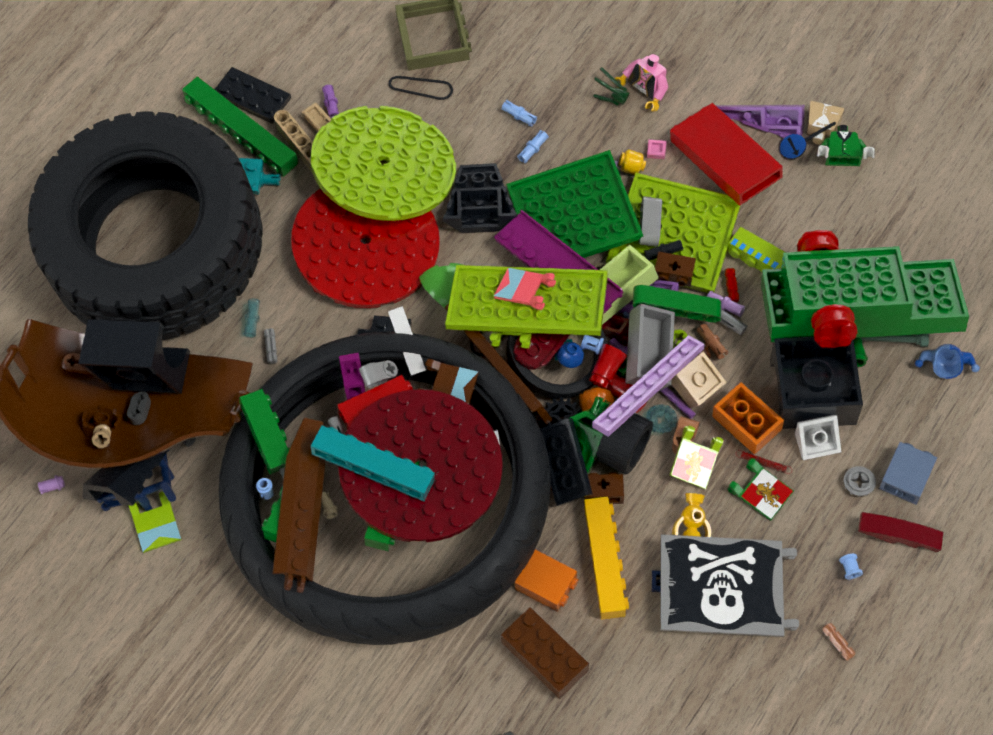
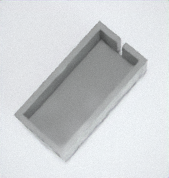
M640 304L630 310L626 383L634 385L673 350L675 312ZM672 379L666 385H664L659 391L670 386Z

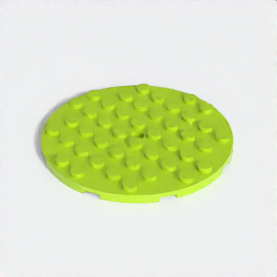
M362 106L339 113L332 117L329 123L320 128L314 138L311 149V169L321 190L342 208L354 214L375 220H405L431 211L447 197L453 186L456 174L454 152L442 132L433 124L430 126L423 121L419 115L395 107L380 106L379 108H368L367 106ZM385 160L388 163L382 165L380 161Z

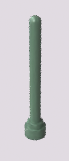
M929 334L860 338L862 341L916 343L920 347H928Z

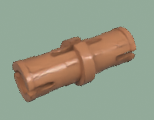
M707 324L700 325L702 330L698 327L697 332L705 340V345L712 349L718 359H723L725 357L723 353L727 355L728 350L721 344L720 338L713 334Z

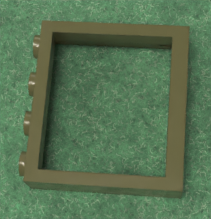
M422 0L395 5L408 71L470 60L469 53L472 52L471 42H467L469 34L468 29L463 26L466 25L464 14L461 15L460 13L463 11L461 2H458V0ZM453 10L462 48L413 56L405 19Z

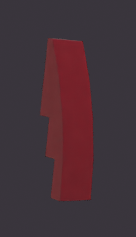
M862 512L858 532L891 544L899 542L913 548L920 546L934 552H939L942 549L944 532L910 521Z

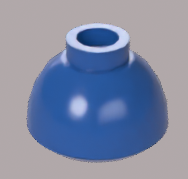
M567 342L559 348L557 359L563 366L575 368L583 362L584 352L577 343Z

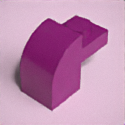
M359 353L339 356L346 398L349 400L366 392L364 381L359 372L361 361Z

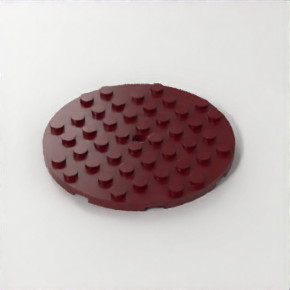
M423 389L401 391L388 395L364 409L352 422L345 434L352 435L363 443L369 442L382 451L388 450L401 459L407 458L414 464L417 460L426 463V467L435 472L434 483L425 501H421L339 466L340 484L348 504L368 526L385 536L406 542H435L451 538L473 526V523L488 511L499 490L503 464L498 439L490 424L475 408L453 395Z

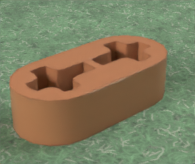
M69 353L62 359L61 364L64 370L90 374L81 365L74 364L70 366V363L67 362L71 358L72 362L78 363L80 354Z

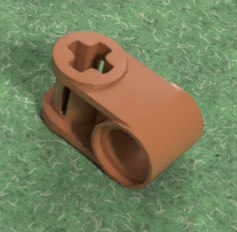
M680 416L673 436L672 450L675 454H677L684 427L692 426L695 428V432L690 440L693 441L700 422Z

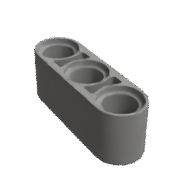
M645 196L642 198L640 228L644 237H641L638 243L640 245L654 247L659 245L662 199Z

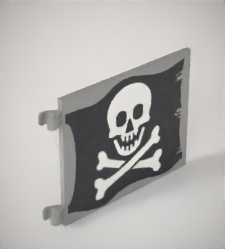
M661 534L660 630L784 637V629L797 630L799 627L798 619L784 620L782 558L795 559L797 549H782V541Z

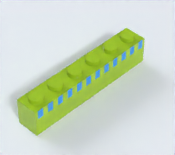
M742 227L738 229L729 241L727 252L732 257L739 258L749 267H754L761 272L762 269H780L782 267L783 253H785L783 250Z

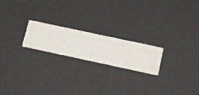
M403 306L388 311L395 333L413 335ZM403 352L411 375L426 370L420 354Z

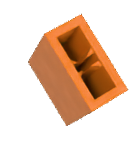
M535 549L526 567L515 581V590L558 612L561 606L564 607L569 599L567 595L570 590L575 589L579 579H577L576 570Z

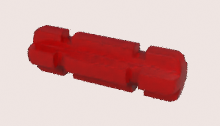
M727 268L725 269L728 297L731 298L730 300L738 303L739 293L735 269Z

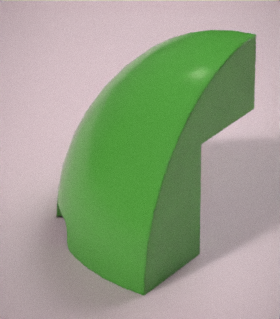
M450 263L442 267L436 265L419 277L426 291L444 308L450 301L456 265L463 264Z

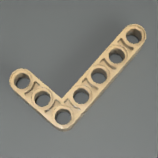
M277 111L274 115V120L278 132L312 172L310 161L312 140L288 111Z

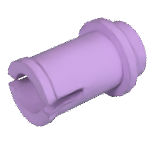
M56 475L52 479L38 482V487L41 494L56 489L62 490L65 487L62 476L58 477Z

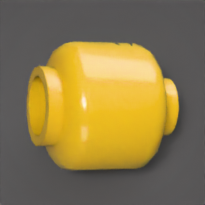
M628 149L625 153H621L618 166H620L622 172L635 175V173L644 171L646 161L642 153Z

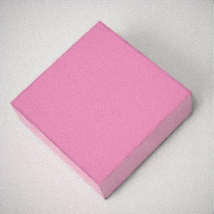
M649 139L647 158L665 159L667 141Z

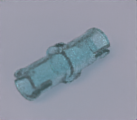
M251 298L248 300L247 314H245L244 318L246 321L244 336L253 338L256 336L257 322L260 319L258 315L260 300Z

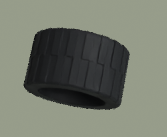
M634 413L609 437L603 434L597 449V460L625 475L629 474L636 466L648 444L653 422Z

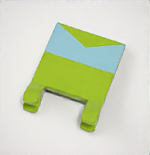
M163 491L159 492L162 503L161 507L140 513L136 502L133 506H129L143 553L182 540L171 503Z

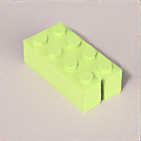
M631 245L600 269L608 270V278L621 287L624 292L623 297L615 300L611 304L612 307L603 314L602 324L633 300L634 286H650L658 279L654 265Z

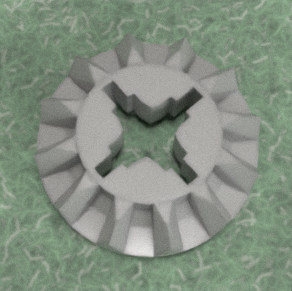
M861 466L850 468L843 480L845 489L850 494L857 495L858 497L867 496L874 490L876 485L874 474L869 469ZM859 476H860L861 482H865V483H862V485H861L860 488H859L858 484H857L856 482H854V481H857V478H858Z

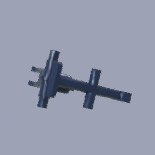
M167 453L159 464L163 481L145 487L141 494L137 493L135 496L136 502H139L145 511L153 509L146 495L159 490H163L170 502L176 500V495L171 486V480L175 476L169 468ZM104 492L97 500L98 503L104 502L101 505L103 511H108L112 507L122 505L118 500H114L116 499L115 496L109 492Z

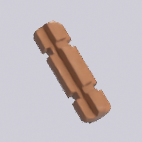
M832 623L824 626L823 632L826 636L830 637L829 640L837 650L843 653L841 655L845 660L848 661L853 658L855 651L848 647L849 644L839 631L836 632L835 626Z

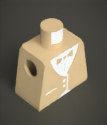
M815 101L810 102L807 122V134L809 136L830 123L836 122V125L813 137V143L821 145L825 138L830 137L831 132L837 131V127L842 121L844 108Z

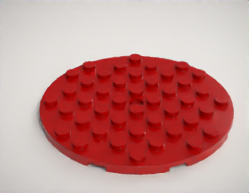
M321 188L313 193L300 208L293 224L291 236L294 260L304 280L320 295H325L335 300L338 304L355 308H378L381 305L392 302L397 303L416 292L422 286L419 277L436 265L440 243L439 229L432 211L405 220H375L354 214L333 202ZM365 236L371 239L368 244H364L360 240L365 238Z

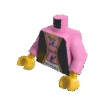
M654 54L633 61L622 72L623 75L621 77H615L617 81L620 80L622 86H625L626 78H628L630 84L651 98L653 101H648L645 104L646 109H650L653 105L651 112L659 109L658 101L662 100L668 89L667 70L658 63L659 57Z

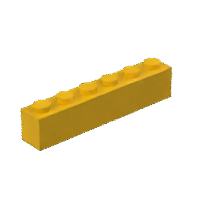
M608 497L584 499V510L601 620L625 617L626 610L629 609L628 597H624L623 590H626L625 578H621L620 571H623L622 559H618L617 553L620 552L619 540L615 541L614 534H617L616 522H612L611 515H614L613 503L609 504Z

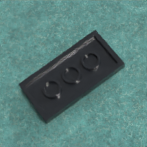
M234 67L230 68L214 89L236 107L272 124L275 121V113L283 110L291 99L290 93Z
M566 418L541 428L540 431L548 453L551 487L556 506H562L593 495L573 418Z

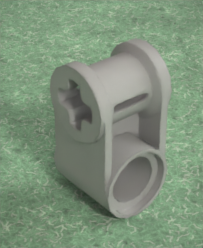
M387 360L364 365L359 369L366 388H371L385 383L389 378L395 377L398 369L392 361Z

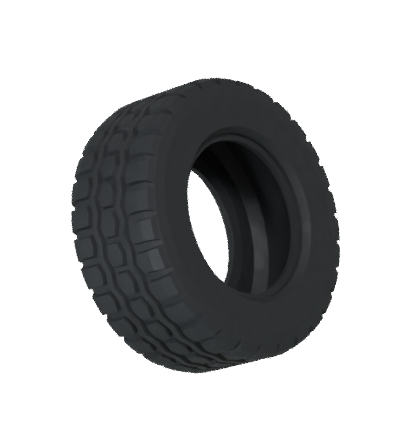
M153 111L136 112L135 116H132L131 113L114 116L113 121L109 119L102 120L93 124V129L86 128L76 134L73 142L68 140L57 151L58 156L51 157L43 168L45 173L40 174L36 181L34 193H32L30 198L27 226L30 247L39 268L65 307L73 315L77 316L85 325H87L88 319L159 322L164 325L162 339L169 340L180 337L182 332L185 335L200 329L203 323L208 325L220 316V311L226 312L236 302V296H241L249 284L248 278H252L258 263L257 259H259L262 248L263 226L260 210L245 170L235 152L231 150V147L221 137L204 125L197 124V122L189 118L177 117L175 114L158 112L155 115ZM152 190H171L183 193L200 204L198 219L189 237L179 248L162 259L141 265H122L107 261L96 254V241L103 222L113 209L134 195Z

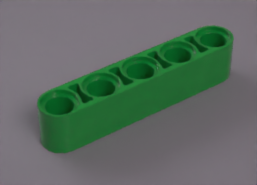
M636 285L633 288L634 308L644 304L675 312V316L711 323L721 320V300L648 285Z

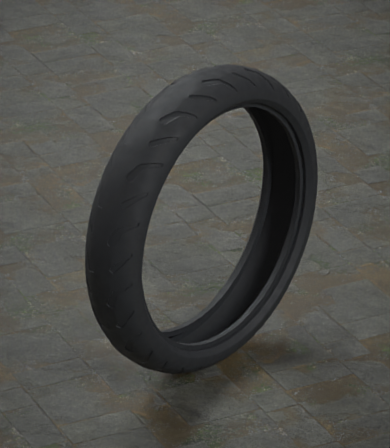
M394 331L371 332L340 338L297 357L275 373L260 388L271 399L272 405H270L272 412H276L278 415L279 423L277 424L279 429L285 431L291 422L313 403L332 392L344 388L339 356L359 353L361 367L369 363L390 360L396 365L398 373L395 377L389 379L402 375L405 380L423 382L433 386L438 371L427 369L425 365L427 359L478 371V378L469 404L483 415L495 431L498 430V435L506 449L513 474L509 503L494 536L485 548L460 571L442 582L409 594L388 597L356 596L332 590L307 579L304 591L299 593L296 590L297 577H293L292 588L289 591L285 590V575L272 574L275 548L269 540L264 538L262 530L260 493L257 491L256 484L262 479L266 465L243 411L240 422L235 423L226 443L219 474V509L224 535L236 564L251 586L266 602L294 623L322 636L356 644L393 645L427 639L462 625L490 607L510 588L529 562L541 537L550 502V465L545 442L533 413L519 393H516L512 384L486 360L471 351L438 338L415 333L411 335L395 333ZM403 352L420 354L426 370L411 375Z

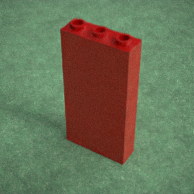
M713 103L703 107L700 111L670 129L671 142L739 206L780 180L783 176V166Z

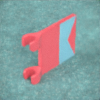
M508 268L494 294V299L530 305L537 310H542L545 306V303H542L543 297L535 296L541 283L554 287L556 284V280H554L555 275L553 273L539 274Z

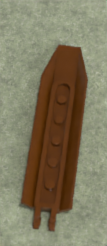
M303 418L286 456L272 574L285 575L284 589L288 591L292 588L293 577H297L296 590L299 593L304 591L306 579L311 582L313 581L325 472V460L312 455L311 445L319 429L323 426V422L309 418Z

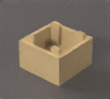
M704 351L700 352L676 374L671 382L689 408L701 405L726 383Z

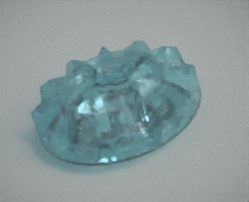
M659 404L648 410L646 419L653 422L652 430L654 433L660 432L663 434L664 432H670L676 426L677 414L670 406ZM665 414L666 422L662 421L660 424H658V418H661Z

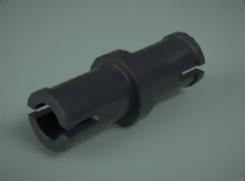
M680 239L668 244L661 243L658 247L644 250V255L648 261L657 259L658 252L673 254L683 251V246Z

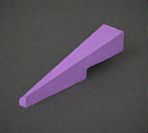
M716 105L730 119L740 121L743 124L765 132H771L779 135V137L785 138L791 134L802 136L805 105Z

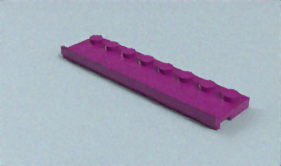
M523 210L494 236L500 245L529 268L598 270ZM609 278L607 280L604 313L612 307L611 304L615 300L622 298L624 293L622 288Z

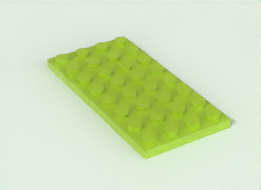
M456 265L445 323L446 329L601 336L608 270ZM508 268L539 274L553 273L555 275L554 280H556V284L554 287L541 283L535 296L543 297L542 303H545V306L542 310H537L530 305L494 299V294Z

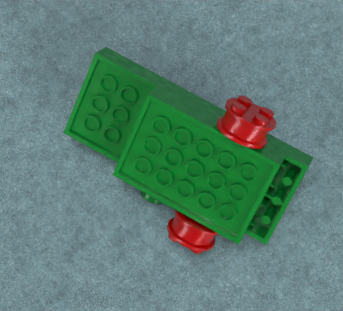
M816 230L805 232L796 245L797 252L783 253L782 267L780 269H762L761 290L770 342H774L776 338L814 336L815 341L821 347L836 348L850 345L851 341L855 338L966 332L969 313L954 259L903 262L899 246L839 249L838 238L832 231Z

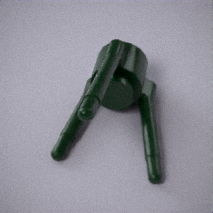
M601 67L600 70L617 87L613 88L597 77L594 80L612 91L611 97L614 99L594 94L593 97L611 102L617 106L619 103L623 105L630 94L627 92L628 89L623 87Z

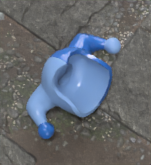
M943 344L934 350H924L919 359L915 361V366L918 368L922 367L925 361L931 362L935 374L944 379H952L960 375L964 364L970 365L972 372L976 373L980 370L972 353L961 351L952 344Z

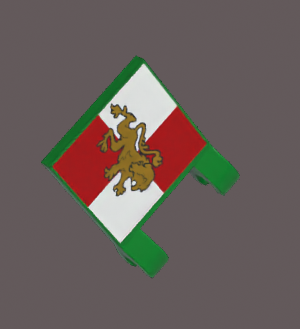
M751 458L746 468L756 473L754 478L744 490L735 481L730 483L727 490L771 521L793 494L794 490L764 469L755 459Z

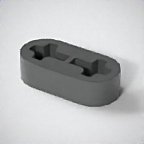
M138 392L131 399L127 416L133 425H140L147 418L151 400L146 392Z

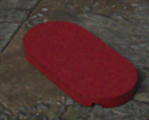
M532 333L529 348L521 347L522 343L519 336L514 344L515 358L520 365L527 369H541L548 364L571 334Z

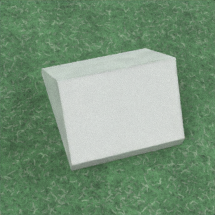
M837 415L797 423L795 437L803 460L841 452Z

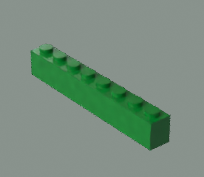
M198 76L182 89L183 99L188 105H193L199 114L207 116L212 124H217L223 133L231 135L233 140L237 144L241 143L250 154L253 153L258 159H262L263 164L269 165L275 174L279 173L284 177L299 164L297 154Z

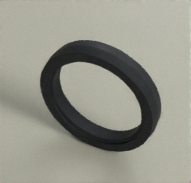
M601 330V336L589 335L597 339L603 338V344H607L603 330ZM508 335L506 352L510 368L533 393L550 399H560L562 397L563 399H568L582 394L594 385L589 379L592 376V371L600 354L597 355L594 352L593 364L589 373L579 381L571 384H553L540 379L530 369L518 363L514 355V344L519 336Z

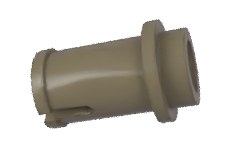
M323 492L321 500L322 514L327 519H332L338 515V507L334 506L329 492Z

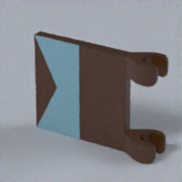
M427 359L425 364L427 369L438 371L432 390L453 395L469 404L479 372Z

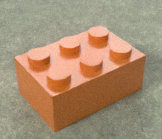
M742 382L713 407L712 417L754 455L773 439L783 427L784 420Z

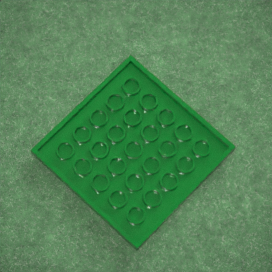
M610 150L506 184L517 215L523 210L583 258L640 240L641 237H644Z

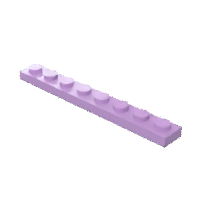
M688 335L593 421L592 428L609 437L704 350V343Z

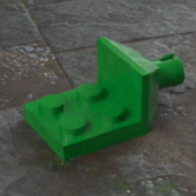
M598 396L595 397V401L590 409L570 417L573 418L587 474L590 472L597 457V449L603 433L592 428V423L610 405L609 401L605 400L603 402L604 398Z

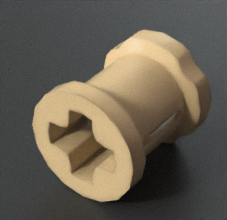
M105 424L97 425L93 430V444L98 448L106 447L110 443L111 429Z

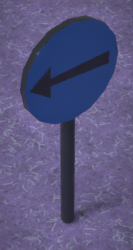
M836 122L830 123L805 139L798 134H791L785 137L780 144L781 154L787 159L799 158L805 152L808 140L836 125Z

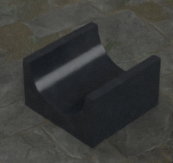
M88 319L78 364L113 391L182 394L190 350L188 348L162 347L164 325L159 322Z
M814 336L774 339L770 356V367H775L777 376L778 415L784 420L782 429H793L797 427L798 422L837 415L838 426L857 425L863 407L854 340L845 347L823 348L815 341Z

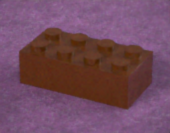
M531 607L501 634V643L559 699L589 671V663Z

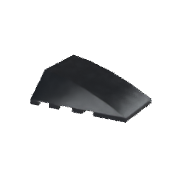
M497 164L460 165L443 222L461 233L496 232L502 230L517 217V214L513 209L511 199L508 197L507 189L503 184Z
M167 451L131 465L99 469L83 484L82 497L86 500L97 501L104 492H109L115 496L120 504L133 506L136 502V494L142 493L144 489L143 483L146 479L152 477L153 472L151 470L160 464Z

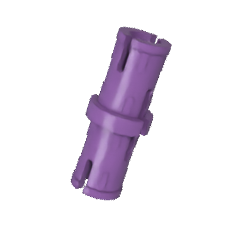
M325 85L322 88L325 98L324 106L327 107L328 116L332 118L339 114L337 108L338 100L335 97L333 86Z

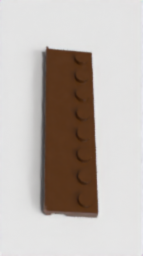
M449 304L445 306V309L447 310V312H448V306H449ZM463 330L469 340L475 343L480 353L486 356L491 366L496 368L512 384L516 393H519L538 421L543 420L546 425L551 422L552 418L543 408V405L480 331Z

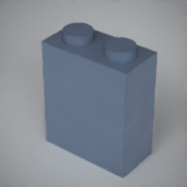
M899 442L879 489L917 505L937 457L933 456L930 452L918 450L909 443Z

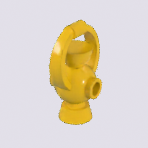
M686 493V502L689 505L682 510L681 517L675 521L672 535H678V528L682 522L687 527L683 531L682 536L701 537L697 528L703 525L705 537H711V527L706 520L704 510L700 507L705 495Z

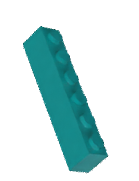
M321 426L311 445L312 455L421 501H425L435 480V472L426 466L420 467L407 458L401 459L396 457L388 450L382 451L377 449L369 442L363 443L358 441L352 435L339 433L333 427Z

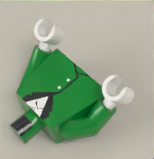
M839 125L837 131L831 132L830 137L825 138L818 147L817 156H825V166L860 167L862 157L863 159H867V157L874 158L875 149L867 147L858 138L856 132H848L847 125Z

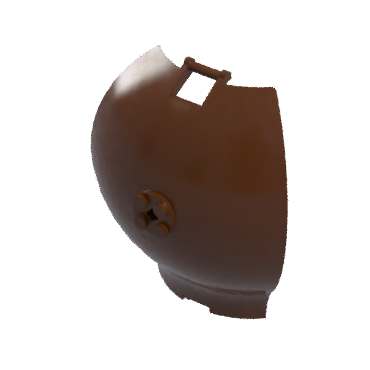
M27 319L19 346L10 345L5 358L0 364V418L18 440L36 453L55 462L86 468L127 466L157 456L191 438L206 435L226 436L233 427L234 422L238 423L241 420L242 409L239 399L241 396L249 394L246 389L253 366L252 362L190 354L182 394L146 392L151 400L147 418L142 424L133 425L128 419L127 411L133 395L138 392L113 391L92 374L68 372L63 369L61 362L67 354L81 353L85 335L83 333ZM71 358L67 361V362L70 363V366H73L74 364H78V363L72 362V359H71ZM12 360L15 361L26 376L20 387H18L8 370ZM100 424H105L111 429L110 443L104 448H98L92 442L93 430Z

